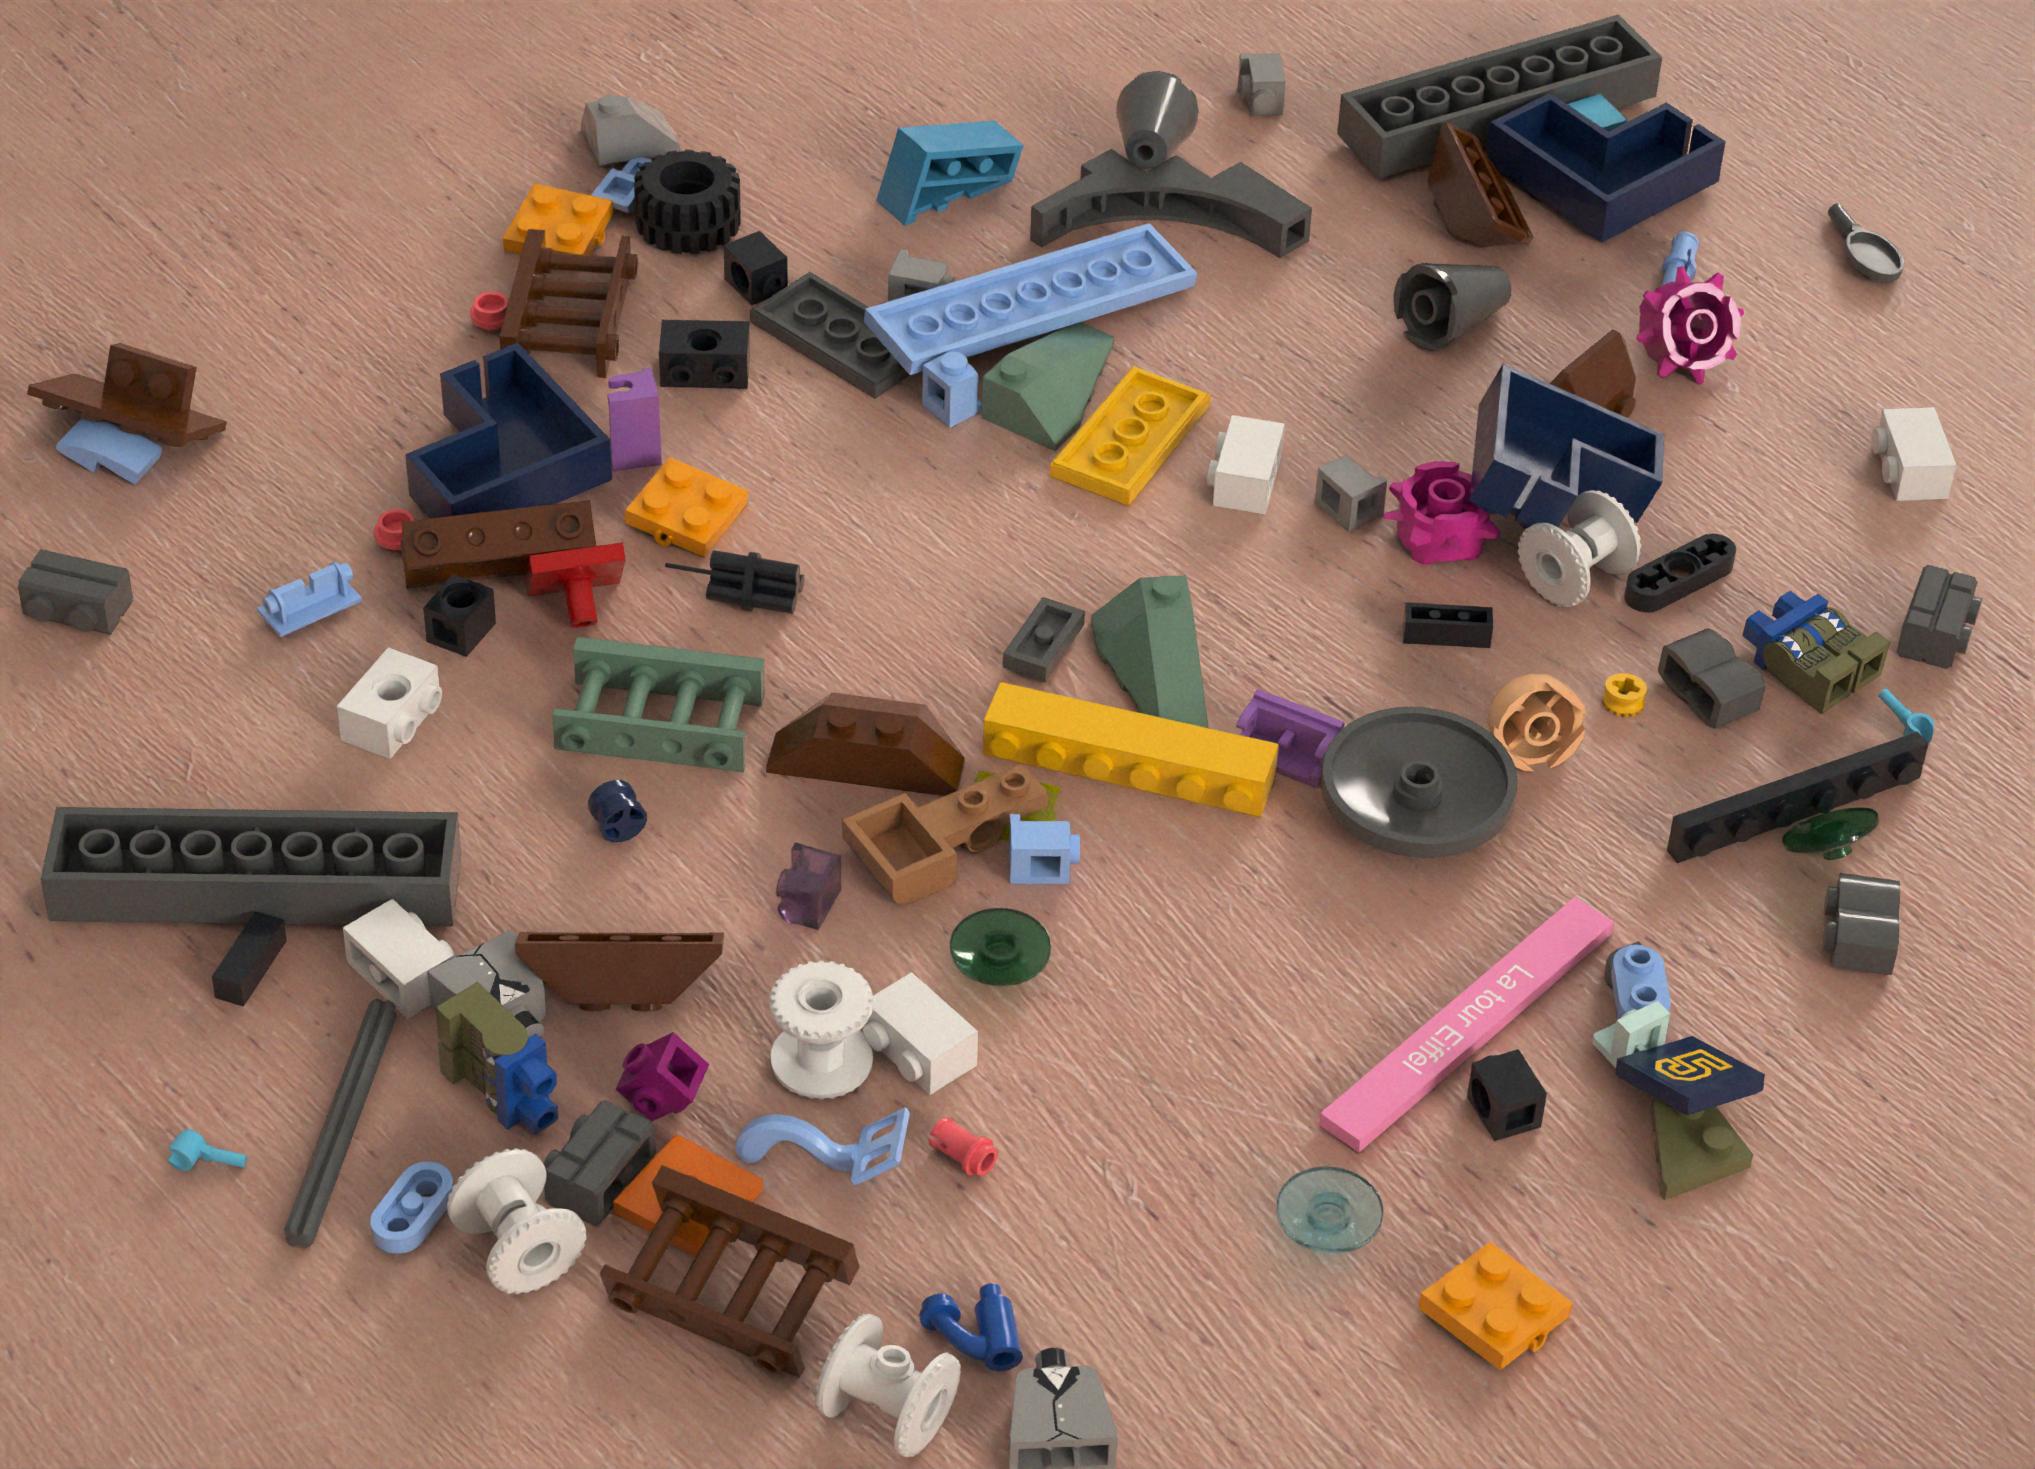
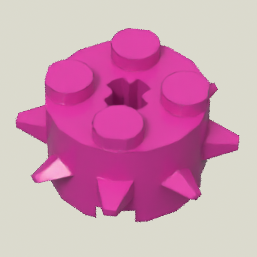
M1679 266L1677 267L1675 282H1669L1657 288L1654 292L1646 290L1644 293V299L1640 305L1639 334L1636 336L1637 342L1643 343L1648 357L1658 363L1657 375L1661 378H1664L1676 368H1684L1691 371L1697 384H1702L1705 369H1710L1724 362L1726 358L1734 360L1737 356L1732 343L1734 339H1738L1740 336V317L1744 315V311L1741 308H1737L1731 296H1726L1722 292L1724 280L1722 274L1716 273L1704 283L1691 282L1684 267Z
M1434 461L1422 464L1415 468V474L1406 481L1403 480L1402 483L1393 482L1389 486V490L1399 501V508L1383 514V518L1397 520L1399 539L1411 551L1412 559L1423 565L1433 564L1436 561L1475 560L1482 553L1483 545L1487 538L1497 539L1500 536L1501 531L1489 519L1490 513L1483 511L1477 504L1469 501L1472 475L1459 471L1460 463Z

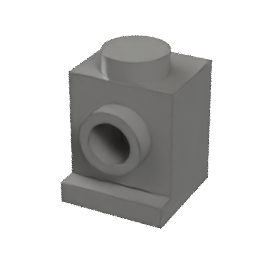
M1280 53L1240 54L1237 88L1241 99H1248L1250 115H1283L1286 81Z
M900 249L888 274V302L955 282V277L947 275L948 263L909 256V250Z
M1345 455L1318 468L1315 503L1349 532L1384 514L1387 480L1382 476L1374 479L1367 470L1361 468L1350 457Z

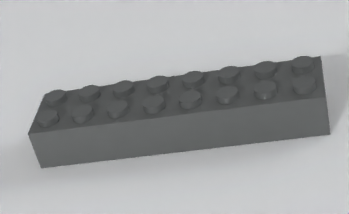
M1618 14L1341 94L1337 135L1378 179L1389 177L1431 164L1440 128L1445 121L1477 136L1483 146L1482 148L1488 147L1490 124L1492 121L1548 93L1553 94L1566 104L1601 94L1616 109L1654 98L1657 94L1662 56Z
M56 807L41 875L48 920L247 924L256 911L284 919V924L348 925L393 899L406 912H414L421 919L424 926H453L462 855L458 812Z

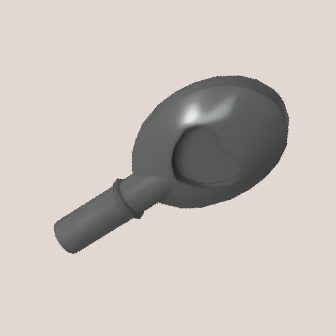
M1840 203L1834 204L1829 208V217L1842 232L1845 239L1844 251L1846 257L1857 270L1869 278L1884 282L1894 281L1901 276L1904 268V259L1899 249L1891 241L1876 232L1863 230Z

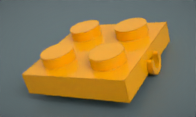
M534 183L502 238L504 251L521 254L528 229L545 230L546 248H552L554 253L591 255L596 245L602 246L604 243L605 228L614 213L613 200Z
M669 457L625 509L624 523L653 535L656 542L663 547H668L672 543L705 557L746 507L749 491ZM663 534L668 536L666 541L661 538Z
M1489 1242L1424 1290L1420 1295L1418 1308L1497 1369L1502 1370L1527 1349L1537 1352L1544 1345L1548 1333L1569 1318L1573 1303L1495 1244Z

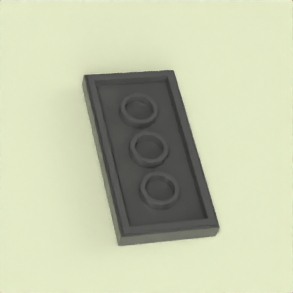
M808 272L750 310V322L873 398H877L910 376L863 322L865 309L869 307L811 272Z

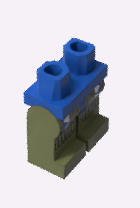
M1790 590L1779 597L1774 604L1772 616L1777 620H1772L1758 610L1747 618L1742 636L1757 647L1754 658L1756 665L1763 670L1768 668L1778 680L1819 713L1823 714L1850 696L1851 692L1858 691L1882 674L1890 641L1877 632L1870 636L1860 632L1849 624L1846 617L1839 610L1827 607L1828 600L1820 594H1816L1807 601H1804Z
M478 981L436 1007L438 1039L441 1040L438 1042L440 1071L451 1083L455 1084L464 1077L486 1096L487 1106L491 1111L498 1114V1121L507 1130L521 1122L533 1134H537L556 1122L558 1119V1106L549 1099L548 1094L557 1085V1074L547 1064L546 1042L537 1034L528 1038V1031L524 1025Z

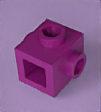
M672 1032L647 1045L644 1043L638 1044L626 1055L622 1063L624 1071L616 1090L637 1111L644 1114L649 1120L654 1121L671 1112L675 1114L680 1113L690 1103H693L709 1064L679 1036Z

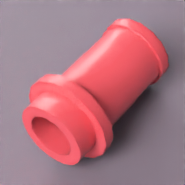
M948 1117L939 1120L930 1133L934 1137L929 1138V1145L962 1164L963 1172L970 1176L975 1174L979 1176L986 1175L997 1160L998 1151L993 1147L991 1139L986 1136L979 1138L955 1124Z

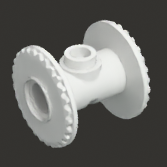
M1591 490L1579 494L1568 513L1570 530L1567 532L1549 523H1535L1528 527L1520 536L1517 552L1520 555L1518 560L1522 565V571L1525 572V578L1530 581L1531 587H1534L1536 592L1541 594L1543 599H1548L1551 604H1557L1559 607H1571L1582 602L1590 590L1591 578L1589 569L1593 565L1610 574H1623L1632 569L1638 562L1641 555V543L1639 542L1641 538L1637 533V526L1634 525V519L1629 516L1628 510H1625L1623 505L1616 501V498H1611L1607 493Z
M810 961L808 964H799L796 968H790L788 972L782 974L775 982L770 993L769 1006L771 1015L776 1024L783 1030L771 1049L772 1071L783 1087L789 1089L790 1092L797 1093L798 1096H806L809 1099L819 1098L820 1100L845 1096L846 1093L853 1092L855 1088L862 1085L865 1079H867L873 1064L871 1044L860 1031L872 1014L873 994L871 988L862 975L855 972L853 968L845 967L844 964H835L833 961L829 963L824 961L814 963Z
M518 1148L511 1151L505 1149L501 1153L498 1151L494 1152L492 1156H486L482 1161L474 1163L473 1167L467 1169L465 1174L457 1179L458 1183L452 1187V1193L448 1196L447 1207L448 1216L454 1226L463 1232L471 1234L493 1231L498 1239L488 1256L486 1271L491 1283L500 1291H505L508 1294L514 1293L515 1295L521 1292L526 1294L531 1290L537 1291L542 1286H548L553 1280H558L560 1275L568 1272V1268L576 1263L575 1260L581 1256V1250L585 1247L584 1242L587 1237L585 1225L580 1217L567 1209L556 1208L547 1210L542 1205L535 1204L546 1182V1169L539 1157L532 1152H528L525 1149L519 1150Z
M863 1314L846 1327L826 1359L816 1388L815 1400H817V1409L827 1417H835L843 1412L854 1398L870 1406H877L882 1412L898 1420L894 1435L895 1451L904 1457H914L915 1454H919L931 1442L949 1413L958 1390L961 1365L955 1356L949 1353H942L922 1373L915 1370L910 1354L904 1348L896 1345H887L880 1348L883 1335L882 1321L873 1314Z

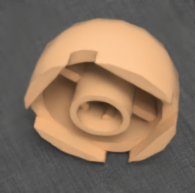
M1524 674L1511 679L1498 690L1491 701L1487 723L1489 732L1506 748L1515 767L1523 771H1534L1529 766L1530 764L1548 762L1549 768L1560 765L1574 754L1584 739L1586 728L1582 723L1584 719L1583 713L1586 714L1579 698L1561 680L1548 674Z

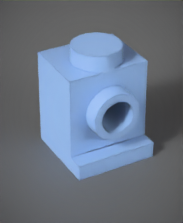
M949 351L923 364L922 406L949 428L982 412V402L978 399V373L970 364H967V357L964 354Z
M1010 814V884H1069L1070 864L1080 863V835L1070 834V821H1020V814Z

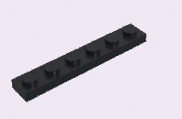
M1918 732L1673 816L1667 852L1676 863H1680L1697 856H1705L1714 850L1737 842H1745L1754 836L1776 828L1790 826L1796 821L1813 815L1830 812L1834 808L1850 802L1870 798L1874 794L1899 785H1907L1921 777L1928 743Z

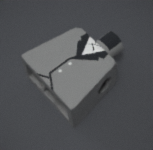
M512 930L428 970L431 1006L435 1010L437 1006L478 981L524 1025L528 1031V1038L534 1034L542 1038L544 1034V1026L540 1023L546 1016L544 985L541 978L515 954L517 936Z
M1047 1348L1040 1351L1036 1355V1369H1022L1016 1374L1008 1469L1116 1468L1117 1430L1096 1369L1090 1366L1070 1367L1068 1353L1060 1348Z

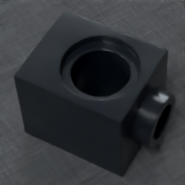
M761 231L723 245L724 279L751 305L765 301L788 286L787 256Z
M453 574L423 607L426 642L467 657L496 624L494 589Z
M1519 1049L1500 1055H1490L1472 1063L1467 1098L1494 1141L1541 1128L1547 1092Z

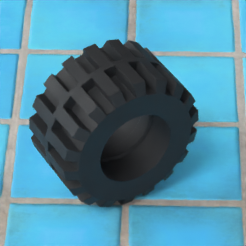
M675 150L667 152L666 155H657L651 158V162H645L640 167V171L636 172L634 177L635 221L639 235H643L644 240L648 244H656L657 249L663 251L671 250L672 253L682 254V252L699 254L700 251L706 250L709 252L717 249V245L727 244L730 242V237L736 236L739 226H741L740 177L736 173V168L732 164L726 163V159L723 157L712 156L710 152L706 151L695 152L694 150L677 152Z

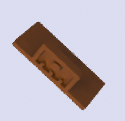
M122 343L110 345L105 382L79 374H70L28 385L27 394L42 399V405L48 408L59 410L71 408L80 411V416L86 420L95 422H106L109 420L120 424L119 429L131 434H153L159 436L158 441L160 443L173 447H183L186 445V442L192 440H207L209 435L225 431L227 423L225 420L190 410L197 367Z

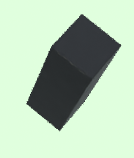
M1405 602L1403 643L1477 648L1491 647L1493 607Z
M254 912L212 975L216 999L245 1006L287 941L284 919Z

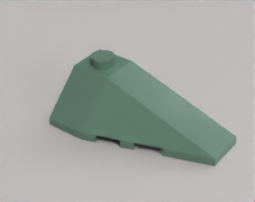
M1079 322L1066 326L1007 354L983 376L982 418L1056 451L1080 428L1087 402L1091 401L1094 394L1096 380L1102 374L1114 345V336Z
M1186 575L1139 578L1092 614L1091 623L1097 654L1103 663L1108 662L1117 674L1116 682L1123 691L1128 690L1138 705V713L1209 728L1193 606Z

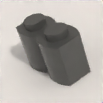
M1707 628L1663 646L1658 666L1661 678L1675 694L1687 700L1694 713L1708 726L1718 728L1760 710L1766 687L1761 673L1745 660L1736 657L1731 643L1714 630Z
M1840 873L1837 887H1827L1824 915L1832 916L1833 918L1832 921H1826L1822 950L1831 951L1832 967L1892 975L1899 944L1900 881Z

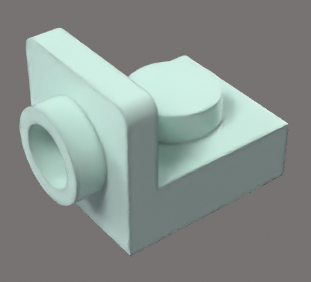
M1659 1001L1653 1002L1639 1010H1630L1618 1019L1615 1024L1596 1032L1592 1043L1616 1068L1617 1058L1665 1044L1670 1013Z

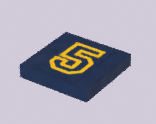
M1694 1036L1617 1058L1615 1074L1620 1079L1685 1115L1694 1114L1763 1091L1765 1074Z

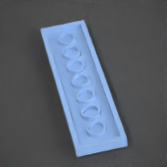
M1148 223L866 308L863 322L908 374L913 375L923 371V364L949 351L959 352L966 357H970L1194 287L1198 273Z

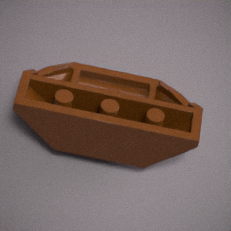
M1445 121L1440 128L1427 183L1435 198L1433 201L1434 205L1441 211L1447 223L1445 227L1448 233L1460 242L1468 240L1481 247L1529 244L1534 237L1508 185L1494 163L1483 153L1481 149L1483 146L1477 136Z
M1613 329L1564 368L1549 383L1626 418L1630 417L1635 408L1636 399L1633 398L1636 376L1626 341L1619 332Z
M830 693L776 732L766 765V773L946 796L959 790L965 757L925 704Z
M519 932L515 943V954L567 1004H580V1009L585 1011L608 1010L611 1008L610 1004H631L632 1010L648 1012L660 1010L662 1004H671L722 955L724 932Z

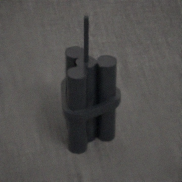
M713 550L710 558L711 570L671 563L665 564L667 568L710 575L706 599L741 605L742 610L750 612L754 608L793 614L796 607V597L798 593L802 592L804 586V575L800 574L799 564L763 559L761 554L756 552H749L748 556Z

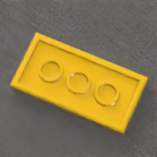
M1132 366L1050 464V477L1129 506L1210 407L1211 394Z

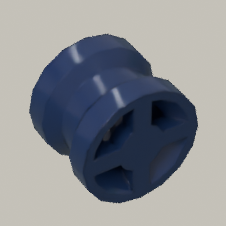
M612 780L605 782L597 787L588 799V809L593 818L598 821V828L606 840L611 842L630 840L645 827L647 813L640 802L636 800V793L632 786L626 781Z

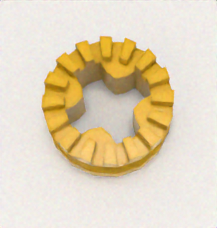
M1619 673L1610 676L1606 680L1602 703L1605 704L1604 708L1606 710L1610 709L1609 713L1613 714L1616 712V716L1624 714V717H1629V714L1633 717L1636 715V712L1641 713L1642 709H1644V698L1647 693V685L1641 678L1632 674Z

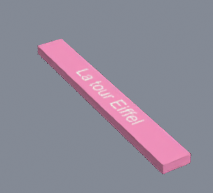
M1576 897L1571 899L1320 1113L1319 1126L1358 1153L1361 1152L1612 935L1614 921Z

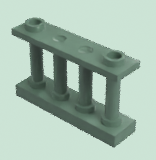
M577 637L573 648L575 684L582 685L575 711L554 708L552 718L554 748L556 750L744 772L746 766L745 731L736 730L743 704L762 706L765 695L764 659ZM602 687L630 690L622 716L594 713ZM649 693L676 696L669 722L641 719ZM696 698L723 702L717 727L689 724Z

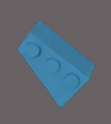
M996 121L898 127L876 201L906 226L916 221L915 215L933 208L936 212H940L948 208L949 201L965 195L971 199L1012 182L1024 145Z

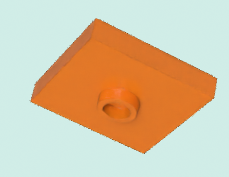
M675 1134L613 1201L614 1214L650 1233L652 1232L663 1212L660 1209L652 1186V1181L662 1165L751 1202L762 1193L763 1179L694 1142ZM689 1220L688 1223H681L670 1244L696 1257L710 1231L707 1226Z

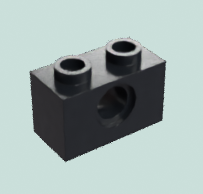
M662 320L659 344L660 387L748 389L750 321Z

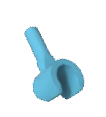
M1887 688L1881 691L1878 697L1894 712L1900 722L1905 725L1903 736L1918 732L1930 743L1934 731L1933 719L1927 714H1913Z
M189 1129L178 1134L169 1146L172 1154L169 1156L168 1162L171 1166L181 1171L191 1170L199 1158L209 1162L215 1161L241 1168L245 1167L247 1155L207 1145L205 1139L199 1133Z

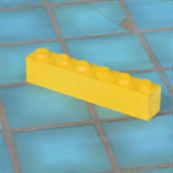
M1000 682L984 718V755L1262 817L1276 778L1279 747L1277 743Z

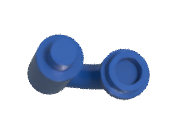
M985 1284L979 1290L981 1300L974 1309L979 1335L969 1332L958 1323L961 1317L960 1308L950 1295L934 1294L922 1302V1309L919 1312L921 1325L926 1329L938 1331L960 1352L974 1359L985 1361V1365L994 1371L1010 1370L1021 1363L1023 1355L1012 1302L1009 1298L1002 1296L1001 1288L998 1284Z

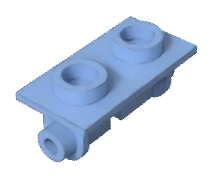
M333 562L329 566L309 574V585L305 586L301 579H298L277 589L269 590L268 596L262 598V606L257 607V612L282 637L361 602L362 597L348 583V581L353 579V572L346 562L342 564Z

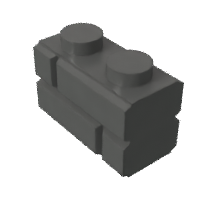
M42 549L39 550L32 560L31 568L28 567L21 576L18 584L23 614L40 622L49 620L71 625L84 632L93 630L111 635L120 622V616H124L132 604L133 598L129 570L127 568Z
M1928 564L1923 567L1902 626L1897 648L1900 657L1919 662L1925 659L1927 664L1948 669L1950 666L1952 667L1956 652L1966 654L1973 627L1965 625L1966 623L1976 624L1983 599L1974 596L1978 583L1975 577L1958 572L1949 574L1947 569Z
M606 1100L600 1102L589 1116L582 1114L572 1127L570 1140L561 1151L552 1150L543 1163L546 1169L545 1200L550 1206L573 1211L581 1220L594 1226L600 1224L614 1207L613 1201L656 1154L655 1125H653L651 1120L633 1112L628 1114L624 1108Z

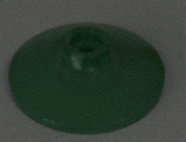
M1857 807L1835 810L1797 824L1785 833L1782 842L1785 849L1790 852L1802 854L1822 853L1825 860H1836L1849 855L1852 852L1851 845L1873 831L1878 826L1880 820L1878 813L1870 808Z
M990 908L967 916L955 927L950 939V954L956 967L970 979L992 986H1011L1034 978L1045 968L1051 954V941L1044 926L1032 916L1014 909Z

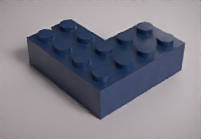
M1548 93L1491 122L1487 157L1494 163L1500 173L1602 243L1719 182L1726 141L1702 125L1697 124L1693 126L1689 154H1687L1693 119L1667 102L1608 132L1553 94Z
M519 343L483 356L486 397L483 399L480 364L476 360L440 373L443 414L459 433L405 454L409 496L430 519L557 504L612 480L610 438Z
M1503 363L1479 403L1469 501L1477 504L1480 509L1487 513H1497L1504 517L1512 514L1515 516V521L1525 529L1535 523H1549L1559 527L1578 495L1585 491L1594 490L1607 493L1611 498H1616V501L1621 503L1625 510H1628L1629 516L1634 519V522L1638 523L1663 483L1664 434Z

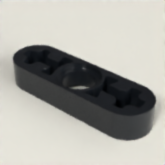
M1706 534L1633 570L1627 577L1624 594L1625 602L1636 611L1645 613L1655 612L1727 576L1733 570L1736 555L1735 543L1724 535ZM1681 569L1688 571L1691 575L1687 577L1672 574L1670 570Z

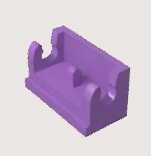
M643 368L642 372L619 374L611 377L608 380L610 389L630 388L628 391H617L607 394L612 470L619 471L662 465L659 395L652 369Z
M1257 689L1253 699L1241 714L1236 727L1242 729V732L1239 734L1241 736L1279 744L1277 773L1319 788L1325 752L1333 738L1344 728V722Z

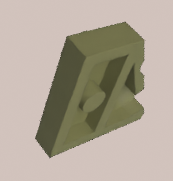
M1655 1097L1653 1098L1650 1112L1652 1129L1656 1133V1162L1660 1164V1195L1664 1200L1751 1167L1753 1153L1717 1107L1685 1115Z

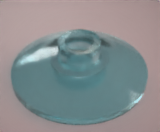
M1315 1167L1297 1173L1282 1186L1277 1198L1276 1214L1284 1232L1299 1245L1316 1252L1338 1254L1359 1249L1376 1236L1383 1220V1204L1377 1190L1362 1176L1338 1167Z

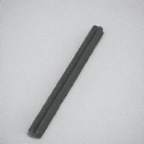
M376 998L367 1007L284 1229L286 1234L285 1240L291 1246L298 1245L307 1248L314 1243L397 1017L395 1012L396 1006L390 1000L382 1001Z

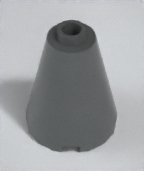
M1162 71L1145 72L1136 76L1120 92L1116 106V115L1128 159L1140 168L1149 169L1160 165L1190 137L1196 127L1199 113L1196 96L1192 90L1190 91L1181 83V79L1176 75Z
M1421 263L1410 267L1411 269L1408 272L1401 274L1397 279L1393 294L1397 319L1403 318L1408 328V331L1404 332L1406 337L1419 348L1434 350L1447 346L1504 307L1511 297V283L1507 274L1497 266Z

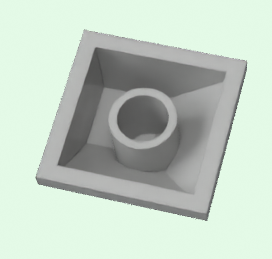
M617 95L604 96L598 101L586 103L581 128L599 165L624 162L639 157L649 158L657 155H666L667 152L675 150L680 152V144L661 110L630 97H620Z

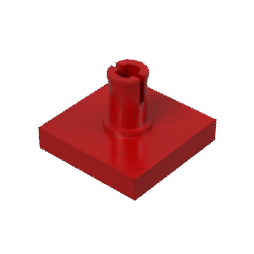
M623 542L529 555L525 577L528 597L565 591L571 627L580 628L596 624L598 619L592 587L620 584L626 562Z

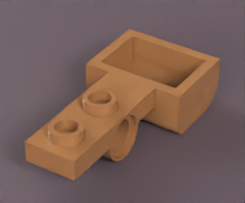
M1020 764L920 807H917L906 793L893 797L842 819V837L894 901L901 905H907L944 890L955 882L957 853L953 847L963 843L968 850L974 853L988 850L1001 838L1004 832V825L1010 823V814H1020L1021 819L1048 807V792L1023 764Z

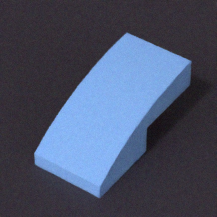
M639 157L629 160L622 171L611 169L591 196L613 200V208L627 213L635 211L634 177L636 172L640 171V167L645 162H651V159Z
M81 418L57 443L55 450L93 473L103 465L136 485L159 460L163 447L139 434L124 432L117 425Z

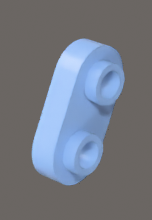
M1628 945L1619 949L1614 956L1611 970L1618 1019L1630 1010H1639L1656 1001H1659L1669 1012L1671 1002L1662 957L1652 948L1643 945Z
M425 1161L411 1165L401 1174L371 1214L372 1239L379 1249L387 1253L402 1254L414 1250L424 1241L448 1209V1196L452 1193L453 1177L448 1168L437 1162ZM426 1194H432L430 1197H422Z

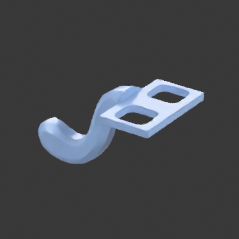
M905 1107L863 1127L859 1143L850 1145H839L833 1142L816 1127L796 1117L781 1114L765 1115L752 1120L741 1129L735 1144L736 1153L744 1162L756 1163L776 1143L782 1141L793 1142L825 1166L835 1171L852 1172L851 1182L856 1186L900 1165L910 1112ZM896 1122L895 1128L890 1133L871 1141L872 1136L878 1130ZM890 1151L889 1157L884 1162L865 1170L870 1160Z

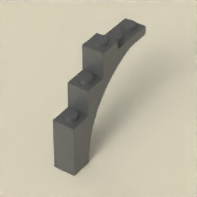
M1110 149L1081 165L1080 180L1031 206L1030 240L1042 248L1073 230L1092 225L1131 220H1161L1189 223L1221 230L1252 242L1281 258L1309 242L1312 207L1242 162L1210 178L1176 155L1157 167L1144 171L1113 149Z

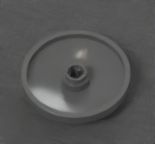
M1396 707L1362 716L1345 726L1333 738L1323 760L1321 788L1324 801L1330 813L1344 829L1359 840L1380 850L1397 855L1436 858L1456 855L1477 848L1491 840L1503 829L1514 809L1517 792V773L1514 762L1503 744L1477 723L1457 714L1439 709Z

